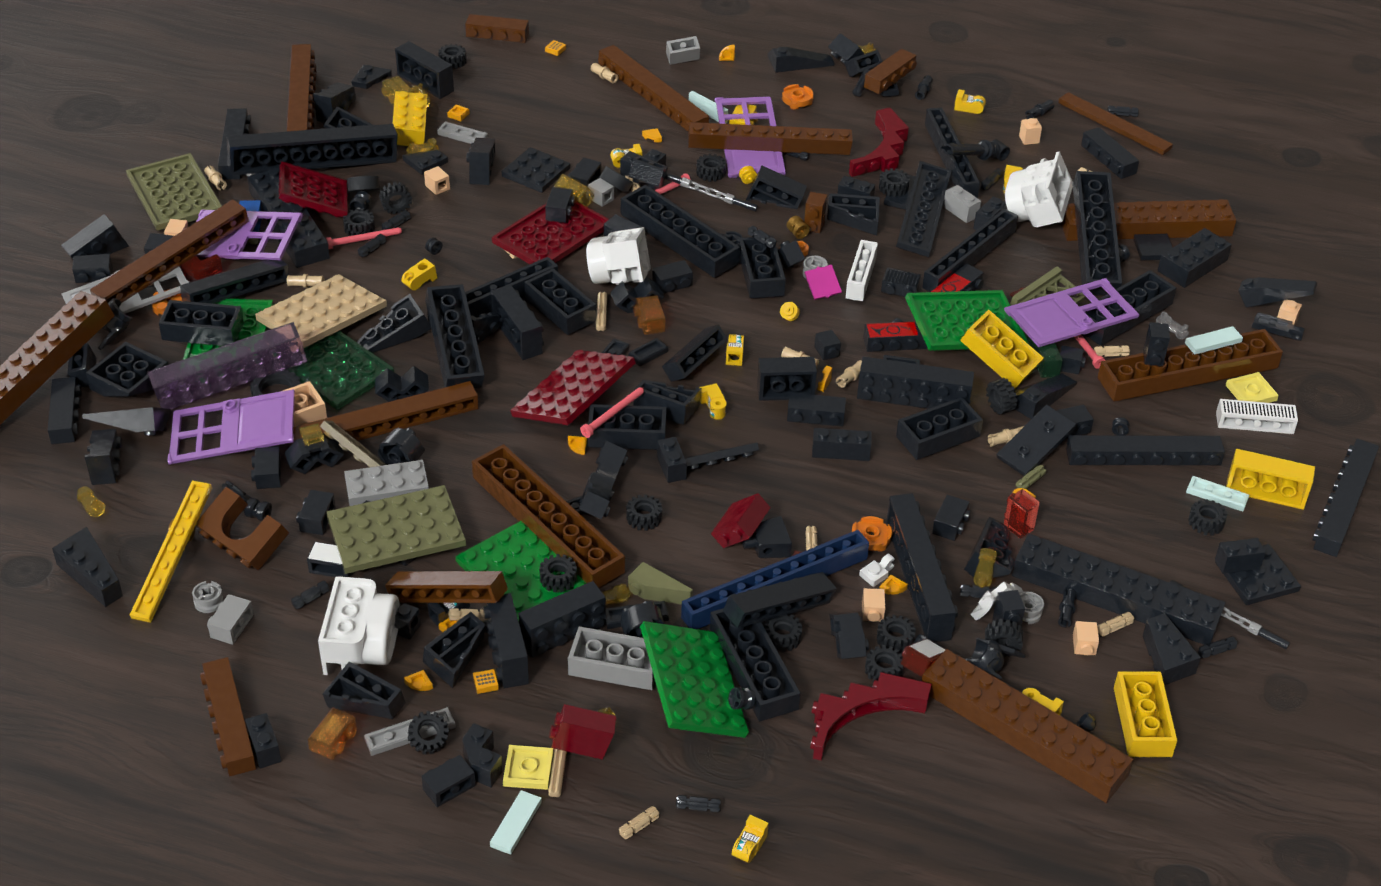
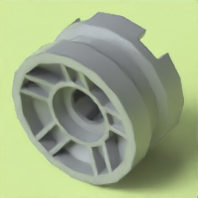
M821 256L807 257L803 262V276L806 278L805 271L816 269L818 266H828L827 260Z
M201 582L192 591L194 606L199 612H214L218 610L219 604L224 600L222 589L217 582Z
M1033 592L1020 593L1025 607L1023 621L1028 622V624L1038 622L1041 619L1044 607L1043 599Z

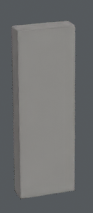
M444 122L437 130L438 135L470 144L474 143L475 138H488V133L449 122Z

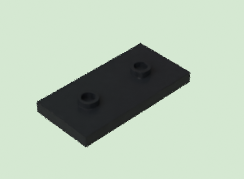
M1046 405L996 454L997 458L1025 476L1031 470L1033 471L1076 429V424Z

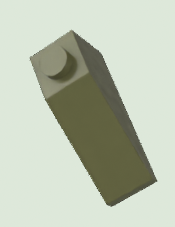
M642 562L628 576V590L646 600L665 601L682 605L683 600L693 597V589L645 562Z

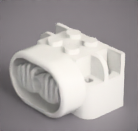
M1060 151L1056 152L1053 160L1048 161L1046 158H1043L1040 163L1011 173L1005 189V201L1008 211L1018 215L1017 222L1030 220L1033 227H1040L1063 221L1073 182Z
M644 227L611 232L605 237L592 238L587 244V265L590 278L594 284L612 282L618 285L621 281L624 283L629 281L643 282L651 269Z
M335 577L318 640L323 675H328L331 663L341 664L342 669L349 661L355 665L389 664L398 633V628H395L394 625L395 615L400 606L396 595L377 593L376 584L371 579Z

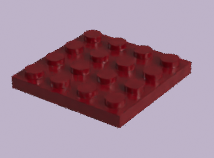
M281 161L279 199L286 203L298 204L304 208H313L318 212H327L335 217L347 216V180Z

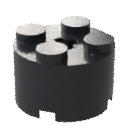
M396 428L379 445L378 456L387 465L417 461L425 452V448L412 429Z
M645 601L642 604L627 607L621 612L620 623L624 635L643 638L640 628L643 621L665 624L661 610L652 601Z

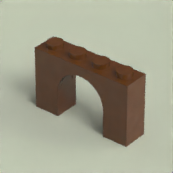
M225 487L197 521L196 526L200 529L198 533L207 540L212 538V543L221 550L225 547L227 549L226 553L232 558L236 559L239 557L241 559L240 563L248 569L252 566L259 571L289 532L282 524L267 515L249 536L238 540L231 539V526L248 504L238 494Z

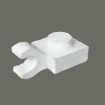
M887 554L880 563L874 560L860 570L859 576L875 587L888 578V571L894 567L891 562L895 558Z

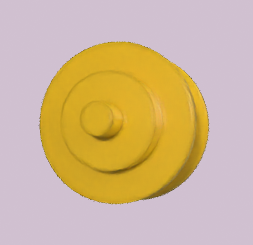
M745 166L739 171V177L745 184L754 182L757 176L752 166Z
M786 302L781 306L780 314L787 321H794L798 318L800 310L794 303Z

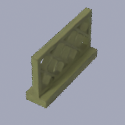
M1057 266L1012 297L1010 306L1049 295L1046 294L1047 290L1056 293L1076 286L1061 275L1062 270ZM1061 282L1065 287H1057V283ZM1082 292L1076 294L1078 298L1071 297L1076 304H1079L1086 298Z

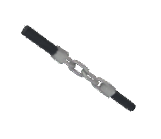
M670 173L666 174L665 179L678 183L682 187L703 192L709 196L722 199L729 204H736L755 212L758 208V205L736 198L729 193H722L684 177L681 178ZM710 190L716 192V195L711 194Z
M1174 580L1170 581L1172 584L1187 588ZM1224 607L1223 610L1226 613H1222L1221 616L1239 624L1256 636L1259 635L1286 650L1289 647L1290 642L1262 628V625L1250 621ZM1231 615L1239 618V620L1232 618ZM1244 622H1247V623H1249L1250 625H1249V627H1248V626L1244 625L1243 623H1244Z

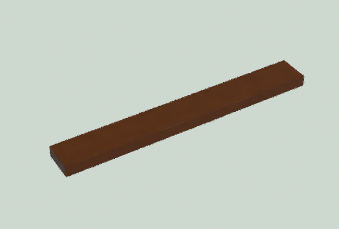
M1069 92L1059 98V104L1161 155L1172 149V143Z

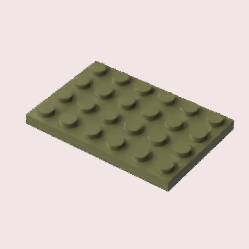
M191 153L126 170L127 177L157 231L166 229L170 219L191 222L198 219L201 210H216L221 207L220 202Z
M445 485L327 511V518L345 574L466 546L465 537Z

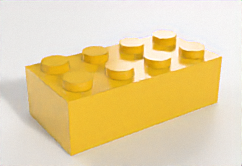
M395 91L393 125L397 132V145L424 147L427 94Z
M990 310L983 314L960 340L998 375L1008 379V382L1012 383L1011 386H1014V389L1044 359Z
M1236 449L1226 487L1249 494L1251 498L1304 510L1313 483L1315 466Z
M1118 672L1114 684V692L1128 756L1172 757L1177 737L1161 672Z

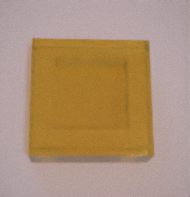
M318 423L299 428L305 445L324 441V436Z

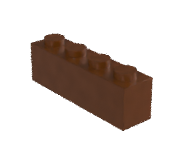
M469 14L465 23L466 37L525 43L529 35V20Z
M901 48L865 74L864 88L877 94L887 90L891 85L916 68L917 55Z

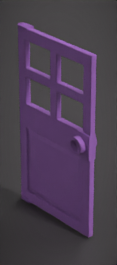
M771 97L715 98L720 124H726L725 120L744 119L745 125H751L750 119L769 118L770 126H776ZM747 104H766L767 113L748 114ZM722 105H741L743 114H724ZM724 149L729 178H737L739 171L745 166H752L757 174L762 165L782 175L786 173L782 152Z
M201 210L197 221L215 210ZM247 211L249 222L194 257L281 260L298 223L302 220L303 213ZM259 218L271 219L265 232H252ZM278 219H291L285 233H272ZM249 238H262L256 252H243ZM269 239H282L276 253H262Z
M1106 278L1004 308L1007 315L1015 320L1038 347L1081 334H1088L1098 329L1139 317L1137 311L1110 285ZM1102 287L1111 298L1099 301L1089 290ZM1082 292L1092 303L1079 307L1070 296ZM1117 302L1126 314L1114 317L1104 306ZM1097 308L1107 319L1095 323L1085 312Z
M294 389L242 399H230L220 403L174 411L168 464L294 442ZM223 410L222 425L205 428L206 413ZM199 414L198 429L181 432L182 417ZM221 432L220 448L203 450L204 435ZM197 436L196 452L178 455L180 439Z

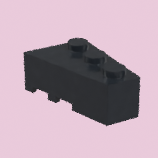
M829 193L827 219L877 236L880 197Z

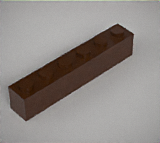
M398 571L385 584L388 594L396 595L399 603H497L508 590L502 571Z
M228 657L202 663L204 672L200 673L202 685H207L208 687L204 689L206 702L211 701V705H207L210 718L215 717L216 720L211 723L214 735L219 734L220 737L216 738L218 752L223 751L224 755L220 756L222 769L227 768L229 777L256 770Z

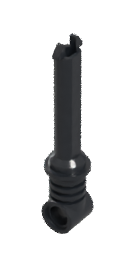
M998 139L992 142L981 140L978 144H942L940 149H944V153L947 155L977 156L981 160L996 158L999 161H1003L1010 153V148Z

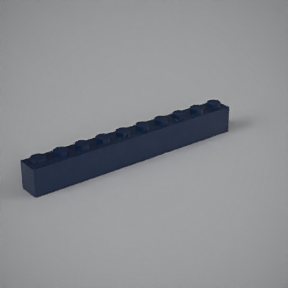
M859 530L838 537L683 600L681 618L688 628L699 629L709 625L710 612L723 609L730 595L808 576L809 574L823 572L826 576L866 560L869 542Z

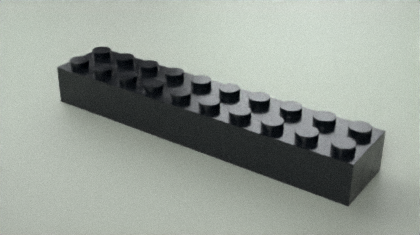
M393 124L227 136V164L230 175L266 172L271 169L280 168L281 161L306 169L392 163L397 160V132Z
M1029 533L1015 559L1012 572L1013 577L1063 594L1065 589L1067 593L1068 589H1073L1076 591L1075 599L1119 615L1130 612L1134 616V620L1146 624L1147 619L1165 613L1184 638L1203 645H1208L1212 642L1226 603Z

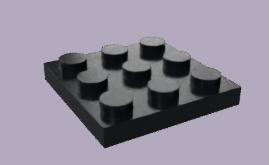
M529 147L504 168L501 174L504 178L543 193L570 169V163Z
M1270 544L1262 545L1266 553L1261 569L1224 574L1245 605L1300 591L1301 585Z

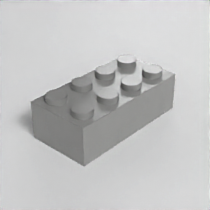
M423 460L344 471L349 506L362 504L366 500L371 502L429 489Z
M578 627L568 657V675L652 690L655 678L643 638Z

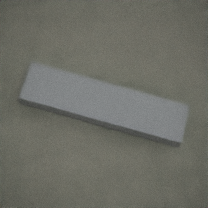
M448 707L435 711L438 713L437 716L440 717L442 715L444 717V722L447 721V728L449 730L456 728L455 721ZM413 719L365 734L364 739L371 756L409 744L408 728ZM430 725L423 726L419 731L423 739L437 734L436 729Z

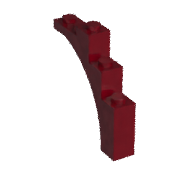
M890 107L876 111L875 125L880 130L883 141L870 154L850 160L849 174L851 177L877 170L885 172L886 169L888 171L891 168L893 170L898 169L899 156L903 155L904 142L908 139L909 127Z
M880 672L879 680H874L873 687L850 683L849 690H844L843 698L820 693L819 700L814 701L812 707V714H815V732H818L817 737H812L810 749L814 750L813 759L822 760L826 743L847 723L859 717L887 710H905L925 714L931 684Z

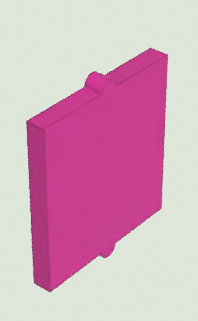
M832 265L818 266L816 269L804 272L814 300L824 297L829 298L832 295L842 293Z

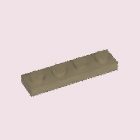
M324 420L320 427L325 431L324 434L327 437L336 439L342 449L351 451L354 454L353 457L357 461L367 464L368 468L387 465L333 421Z

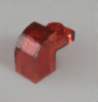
M217 254L202 261L194 256L179 266L188 282L210 277L223 271L221 259Z

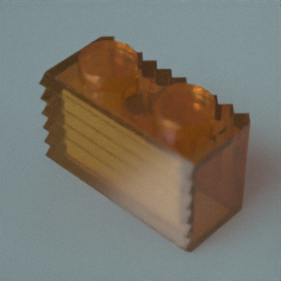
M333 707L308 738L309 750L334 760V757L343 751L346 741L349 738H353L356 734L355 717Z

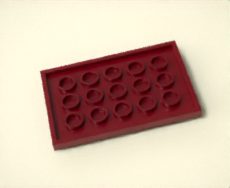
M575 201L571 216H568L566 223L546 220V204L494 235L492 243L528 264L549 257L556 263L604 232V223L609 219Z
M577 350L561 366L552 371L545 380L541 381L534 390L530 391L525 398L517 402L516 406L510 410L512 417L569 425L635 364L634 357Z

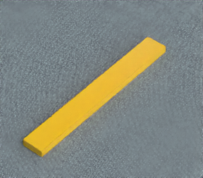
M198 481L191 482L130 613L131 619L151 623L211 493V484Z

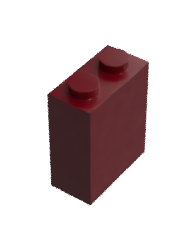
M759 493L734 502L714 528L711 535L722 548L747 540L752 536L771 507Z
M564 704L561 713L557 712L554 725L550 729L551 748L603 760L614 736L616 716Z

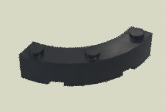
M604 442L595 462L599 465L596 472L590 474L579 505L580 510L599 519L607 517L611 508L608 504L614 494L612 487L620 467H624L628 459L626 453L628 450L611 442Z

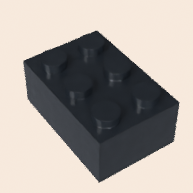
M815 357L759 358L757 376L759 401L789 400L790 392L815 395L817 376Z

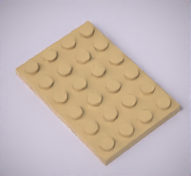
M338 274L269 308H265L255 315L258 322L305 348L387 307V301Z

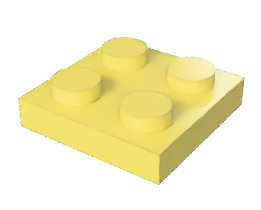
M1259 372L1229 379L1226 382V387L1240 401L1271 403L1277 401L1279 396Z
M509 745L503 786L548 790L554 754L553 748Z

